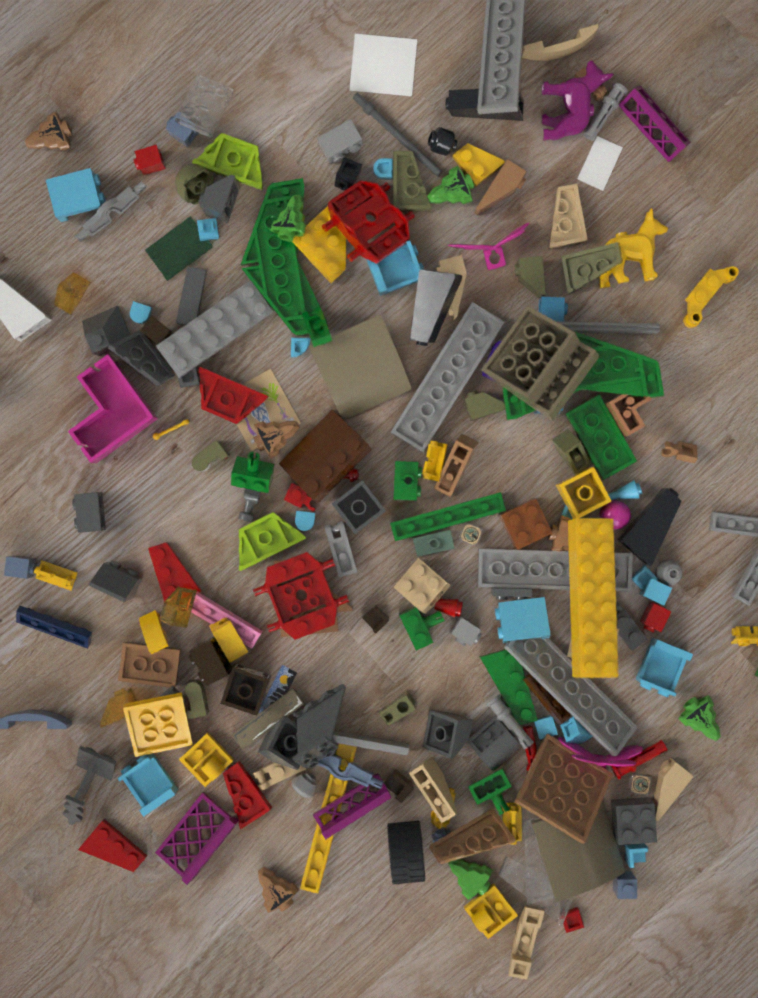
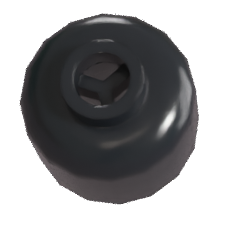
M442 127L431 131L428 138V146H430L432 152L447 156L451 151H455L458 141L455 139L453 131Z

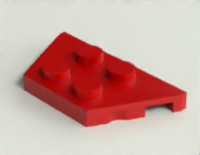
M199 367L201 409L225 420L239 424L269 397Z

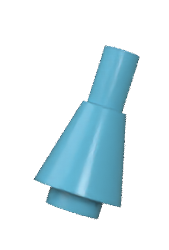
M633 480L617 491L608 493L611 500L618 498L639 499V494H642L640 484H635Z

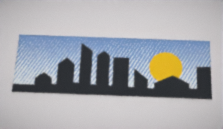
M283 665L281 666L262 703L260 712L288 692L297 672Z

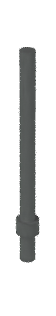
M358 92L353 96V99L363 108V111L368 116L371 115L409 151H413L414 156L437 177L441 174L442 170L375 109L376 106L373 103L367 102Z

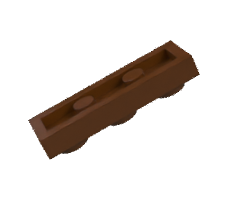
M529 673L523 681L558 724H563L571 714Z

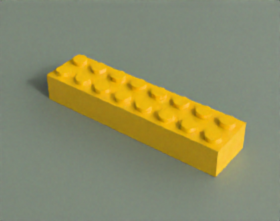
M575 518L568 521L572 677H618L613 519Z

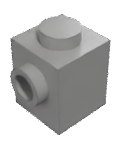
M462 616L458 618L450 631L452 635L457 637L455 640L463 646L466 644L471 646L473 642L476 644L482 635L480 633L481 629Z

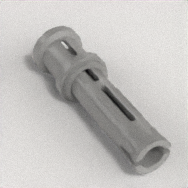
M617 82L613 83L612 90L608 96L603 98L602 107L583 134L587 139L594 141L611 112L618 109V103L628 93L625 86Z
M498 694L486 704L487 707H491L497 715L496 718L499 721L502 720L523 749H527L528 746L534 743L533 740L530 739L512 716L510 707L503 703L500 699L501 696Z

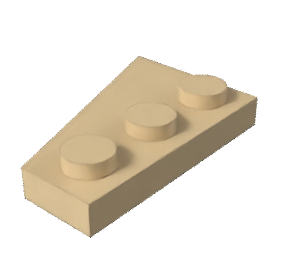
M577 184L557 188L549 249L588 241Z

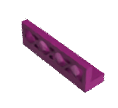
M641 85L634 88L619 104L623 112L668 162L691 143ZM631 98L637 102V111H630L625 105ZM640 114H647L650 117L649 125H643L640 122ZM653 128L661 129L663 132L662 139H655L653 137ZM666 143H673L677 148L671 156L665 150Z
M378 773L373 776L374 778L383 781ZM385 783L376 792L369 791L370 785L365 790L363 789L365 786L359 784L315 812L313 817L320 826L325 840L392 798ZM355 793H365L364 800L360 802L352 801ZM341 802L349 804L345 812L336 811L337 805ZM324 813L332 814L331 821L323 824L319 816Z

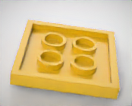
M182 692L123 704L135 757L193 745Z

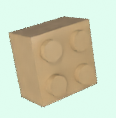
M418 558L396 583L394 588L422 613L427 614L451 585Z

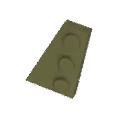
M393 151V206L397 207L400 211H431L432 208L428 201L413 151Z
M616 242L561 256L568 294H572L621 264L623 259L620 243Z

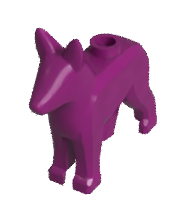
M590 60L587 63L586 75L584 77L572 78L559 84H549L548 81L543 82L542 95L563 96L567 113L555 118L542 114V125L554 128L552 130L543 129V141H555L566 136L581 133L588 125L590 116L594 115V104H590V94L604 82L611 79L614 74H604Z

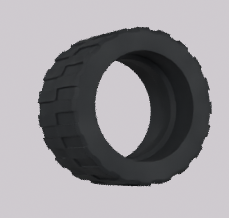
M420 821L388 823L387 832L392 884L425 882Z

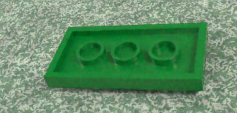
M600 394L565 414L602 480L637 462Z

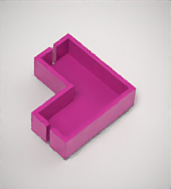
M109 354L94 364L96 368L101 369L99 372L97 369L89 367L77 376L99 409L68 431L76 444L83 446L80 449L89 462L96 464L158 420L116 359Z

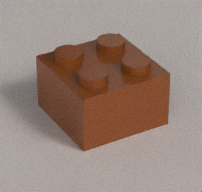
M532 498L499 514L516 550L552 534L536 498Z

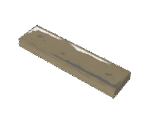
M292 688L257 716L233 732L232 736L241 748L245 749L273 728L283 716H289L305 702L295 689Z

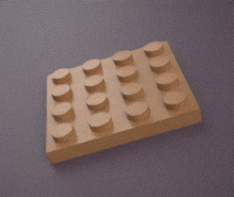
M546 734L514 802L583 844L588 838L613 773L597 764L575 759L572 755L577 753L564 746L556 738Z

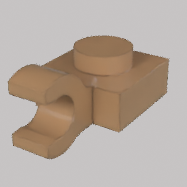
M666 441L665 449L661 450V455L663 457L676 455L677 460L696 463L698 459L697 445L681 441L674 444Z

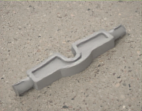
M141 181L133 189L129 186L116 198L103 203L96 214L82 225L84 229L75 235L77 240L81 242L88 235L93 237L112 222V218L109 215L110 212L124 213L139 199L138 194L147 188Z

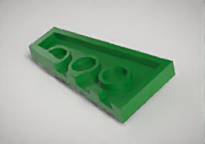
M506 649L479 656L519 725L537 721L529 688L523 681L525 674L522 665Z

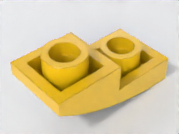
M156 610L139 618L141 630L151 654L169 646L166 632L162 628L160 615Z

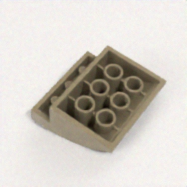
M527 305L481 370L513 395L553 421L597 361L599 355L596 350L580 342L574 331Z
M381 314L331 336L333 341L316 347L313 345L309 346L343 420L412 390Z
M603 800L588 838L583 844L541 818L531 821L556 902L595 889L625 873Z

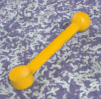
M186 419L181 423L173 427H170L160 433H154L153 439L158 440L160 436H163L181 426L187 425L190 422L188 419Z

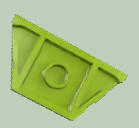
M221 133L212 144H209L204 149V152L197 159L194 158L192 164H199L210 172L224 177L234 175L240 183L259 190L263 189L259 148L254 144Z
M274 512L240 528L239 571L306 539V536Z

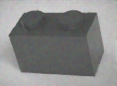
M102 492L74 494V499L72 500L73 509L76 510L74 526L78 533L106 530Z

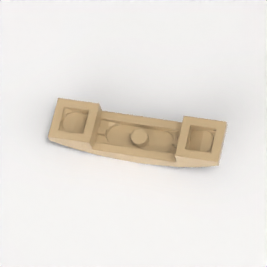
M598 24L579 29L576 39L544 48L542 41L525 45L522 49V58L548 61L573 54L594 38L599 28Z
M525 905L513 942L508 976L528 979L531 955L538 928H541L544 909Z

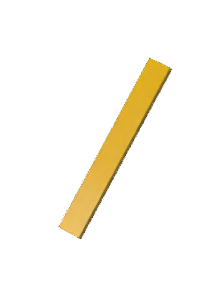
M338 743L339 748L336 750L335 755L342 758L340 768L345 771L348 764L354 761L357 747ZM330 773L321 809L345 794L348 780L337 779ZM342 802L337 805L336 811L340 812ZM324 813L319 816L323 824L331 821L332 814ZM318 823L300 886L302 890L317 894L319 893L334 836L332 835L325 840Z

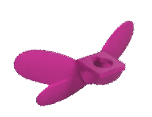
M530 222L521 225L494 246L474 244H450L448 246L465 250H483L487 269L499 268L506 265L502 245L525 232L523 229ZM492 250H495V253L500 256L497 264H492L489 260Z
M558 737V740L564 746L577 753L572 755V757L580 761L597 764L605 769L607 765H636V762L627 759L643 751L642 746L631 745L623 747L617 756H612L611 754L606 756L590 753L577 743H566L564 737Z

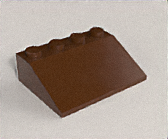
M331 410L279 465L315 502L319 503L372 448L340 416Z

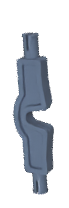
M333 754L318 761L317 765L328 769L337 779L352 780L365 787L372 785L381 789L384 781L374 778V773L354 762H350L345 771L341 770L342 758L338 755Z

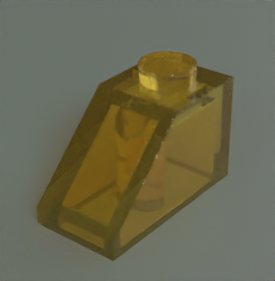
M178 587L165 600L160 621L168 625L187 628L197 590Z
M121 688L113 692L114 696L107 703L99 724L100 728L125 718L123 704L137 701L131 688L128 690Z

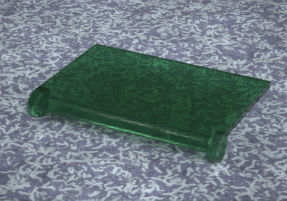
M190 216L145 249V251L165 279L169 281L212 249L213 246L209 240L200 241L198 226Z

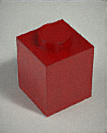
M157 144L134 151L136 158L133 159L136 169L140 170L143 175L166 169Z
M649 601L639 622L645 624L643 628L653 633L655 630L662 632L671 611Z

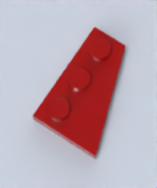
M168 542L148 548L165 603L202 591Z
M240 760L224 770L223 776L229 795L232 797L235 814L237 813L238 824L241 830L270 811L272 806Z
M105 819L102 820L78 849L131 872H134L147 857L146 853Z

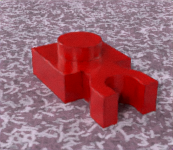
M291 483L284 501L299 508H302V505L305 504L313 512L316 509L310 505L313 499L307 496L308 494L300 486Z

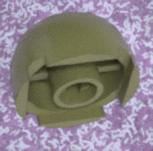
M188 164L177 173L175 188L178 195L184 201L196 205L199 203L201 193L205 192L207 186L214 183V177L205 167L199 164Z

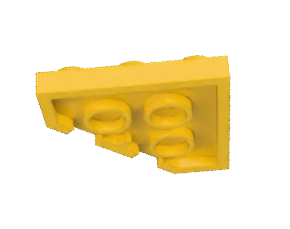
M327 206L306 226L304 235L300 237L295 236L292 242L322 275L332 283L346 270V237L337 227H333L328 232L323 230L322 225L330 220Z

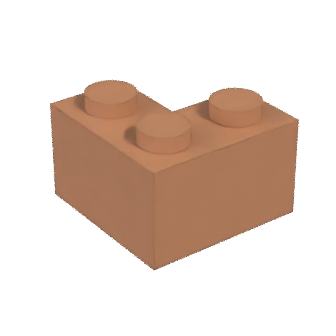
M620 394L605 403L623 437L629 436L645 426L636 409L652 400V398Z

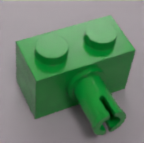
M254 452L248 453L247 458L237 456L231 472V486L269 493L274 477L275 464L259 461L260 455L257 452L255 458Z
M395 461L393 500L417 501V497L421 496V485L417 484L418 478L422 476V466H418V462Z
M415 606L399 613L416 651L434 643L429 633V628L445 622L440 610L425 618L421 616Z
M503 767L469 785L468 788L477 805L489 799L493 801L499 815L503 814L504 811L510 810L502 793L512 787V783Z

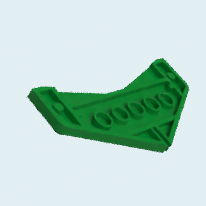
M303 178L276 182L268 186L241 262V266L259 263L258 266L241 269L290 331L297 336L309 334L302 313L315 311V308L320 307L297 259V246L292 241L280 239L278 234L271 232L270 229L280 213L287 208L292 196L301 195L304 203L305 186Z
M575 331L579 341L596 350L599 358L573 393L579 390H590L649 398L664 396L660 365L655 359ZM503 387L507 421L518 419L536 411Z

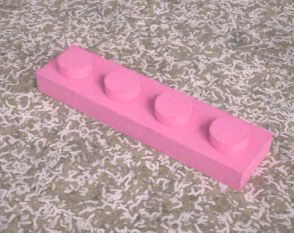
M199 592L194 595L187 607V610L210 624H214L227 617L228 621L232 622L242 642L251 649L263 632Z

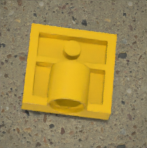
M207 732L179 760L206 787L234 759Z
M494 883L490 885L485 894L477 895L464 906L465 911L471 917L476 928L481 933L483 932L487 939L518 916L515 909Z

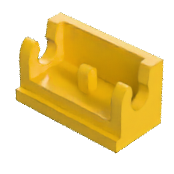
M227 617L209 625L215 639L230 663L248 653L232 622L228 621Z

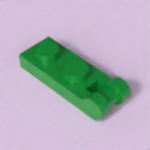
M321 307L315 308V311L309 313L308 311L302 313L314 347L333 341Z

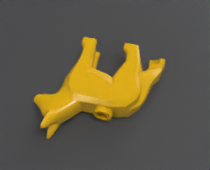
M652 208L646 213L645 220L637 234L627 235V232H620L615 234L616 237L610 239L605 244L619 242L623 262L599 276L600 289L610 287L609 275L611 273L616 278L618 284L629 282V278L625 276L623 271L625 260L640 263L644 282L653 281L658 277L653 267L655 236L666 233L668 227L653 217Z

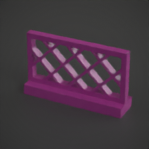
M203 792L155 853L182 877V881L188 885L238 824L239 820L235 816L229 815ZM203 799L209 804V811L200 812L199 803ZM220 813L225 818L222 824H214L213 814ZM210 814V825L201 826L200 815ZM197 815V826L188 827V817ZM211 828L210 839H202V829ZM198 829L199 840L189 841V830ZM185 830L186 841L177 842V831ZM199 843L200 852L198 854H191L190 844ZM186 844L187 855H178L177 845ZM173 845L174 856H167L162 850L166 846ZM187 858L188 867L185 871L179 867L178 859Z

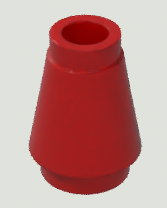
M439 599L435 603L434 610H440V612L454 618L456 616L460 617L463 602L459 601V599Z

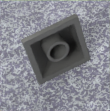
M118 306L82 321L84 336L91 352L97 356L110 352L111 350L108 348L111 344L130 335Z
M429 710L423 748L453 759L469 740L473 720L458 714Z
M283 716L265 736L258 753L272 762L298 770L300 765L292 759L298 754L297 724Z

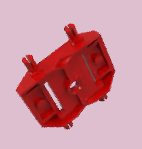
M360 180L328 202L330 220L323 224L322 228L325 232H328L333 227H337L351 243L355 250L347 254L350 262L361 256L378 264L405 245L410 239L408 222L414 219L415 215L412 211L404 215L397 207L390 203L385 193L391 188L388 182L379 186L378 183ZM366 215H372L375 221L367 220ZM393 223L396 224L394 227L389 229L387 232L379 236L371 243L367 242L374 236L382 232L384 229L392 225Z
M305 552L267 567L265 584L253 589V592L259 591L255 593V596L269 593L278 620L267 625L269 633L283 629L296 640L335 625L337 608L340 605L349 603V599H347V594L337 599L334 598L324 571L335 566V563H332L334 562L333 558L320 562L309 552ZM310 571H313L312 574H309V575H307V576L301 577V578L296 579V580H294V581L288 582V583L283 584V585H281V586H277V584H279V583H282V582L287 581V580H289V579H292V578H295V577L300 576V575H302V574H305V573H308V572H310ZM298 590L306 591L307 598L305 600L297 598L296 593ZM326 604V607L310 612L303 616L297 617L295 619H290V617Z

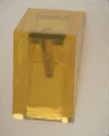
M73 272L58 284L54 305L72 315L91 282Z

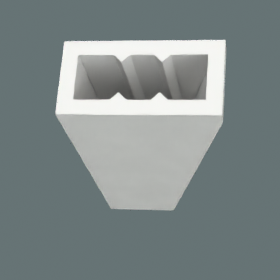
M0 277V319L13 338L21 342L52 321V319Z

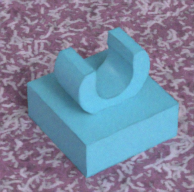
M216 218L197 220L200 241L219 239Z

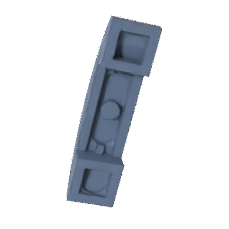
M23 710L0 718V729L11 728L15 725V721H47V729H67L72 725L70 719L45 710Z

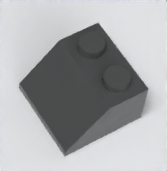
M229 175L207 186L205 192L201 193L199 204L207 217L216 218V220L225 223L229 222L240 189L236 177Z
M111 560V562L102 564L90 581L89 586L126 602L134 598L143 577L138 576L139 572L133 569L125 570L121 568L122 565Z

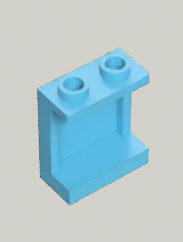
M91 168L46 179L54 214L60 222L68 221V216L99 209L106 202L103 192H100L99 185H101L100 177Z
M410 240L378 264L367 260L380 296L418 282L419 269L424 270L422 262L418 263L416 258L418 256L415 244H411Z
M545 597L499 602L498 608H495L496 620H500L501 626L497 627L498 637L503 640V643L533 638L548 639L551 636Z
M652 637L636 680L640 682L641 687L647 690L655 688L658 690L657 693L662 696L669 697V695L675 697L677 693L674 690L686 660L691 661L693 654Z
M154 753L148 756H140L136 760L137 763L131 766L129 764L120 771L122 774L117 778L119 781L123 780L141 805L139 811L143 817L173 797L179 790Z

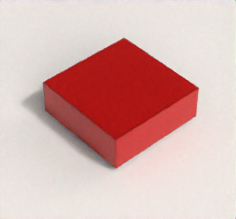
M578 907L560 912L566 933L585 928Z

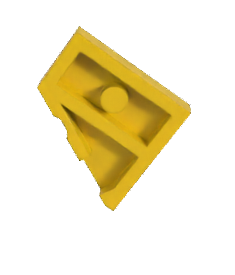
M469 143L452 156L462 171L470 175L475 187L505 163L503 159Z

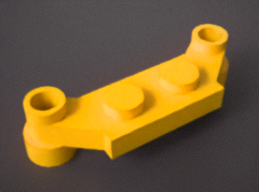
M731 266L715 271L710 268L685 298L687 314L684 316L683 322L686 327L694 328L702 321V309L723 283L728 284L736 279L739 274L737 267Z

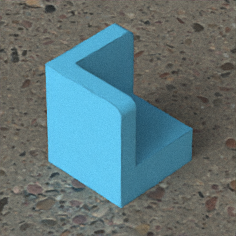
M650 579L645 591H640L639 594L661 605H665L672 588L654 579Z
M574 717L560 725L566 743L582 744L593 737Z
M645 843L624 845L625 861L630 868H634V863L646 862L645 852H648V847Z

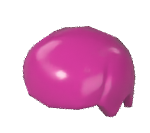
M611 500V502L602 506L599 511L600 519H613L614 530L623 529L631 519L629 507L618 500Z

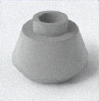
M666 560L659 564L656 575L662 584L673 586L680 582L683 571L680 564L676 561Z
M308 772L306 774L302 773L292 780V787L305 798L313 797L317 786L316 778Z

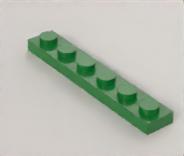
M499 492L391 522L390 525L395 541L500 513L506 511L502 494Z

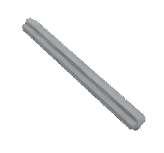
M558 322L568 329L579 333L658 334L660 332V325L658 323Z

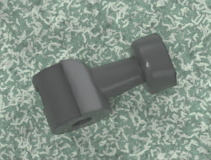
M245 488L244 498L246 501L244 512L241 511L239 513L238 519L253 522L254 514L251 513L254 504L259 503L261 492Z

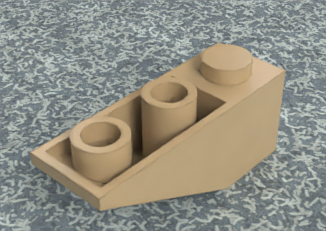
M462 255L441 260L438 264L439 267L436 268L437 272L463 275L448 311V315H452L453 320H456L467 275Z

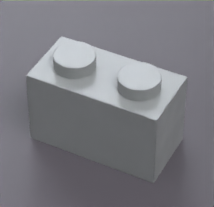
M351 119L317 138L318 145L329 164L340 162L344 159L345 155L359 151L362 146V138Z

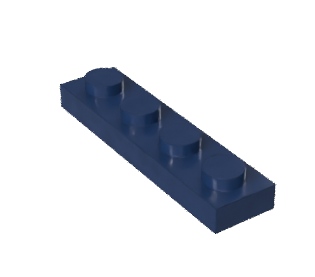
M19 606L16 611V622L87 649L91 644L92 632L85 628L74 626L67 621L55 619L48 614L39 613L32 608Z

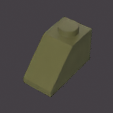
M542 256L519 258L517 264H514L515 276H518V281L538 298L544 297L546 290Z
M478 390L467 393V397L464 398L470 421L505 410L504 402L484 392L478 393Z
M568 429L552 440L558 453L574 474L583 471L591 465L581 441Z

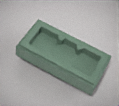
M450 530L413 538L417 557L455 549Z

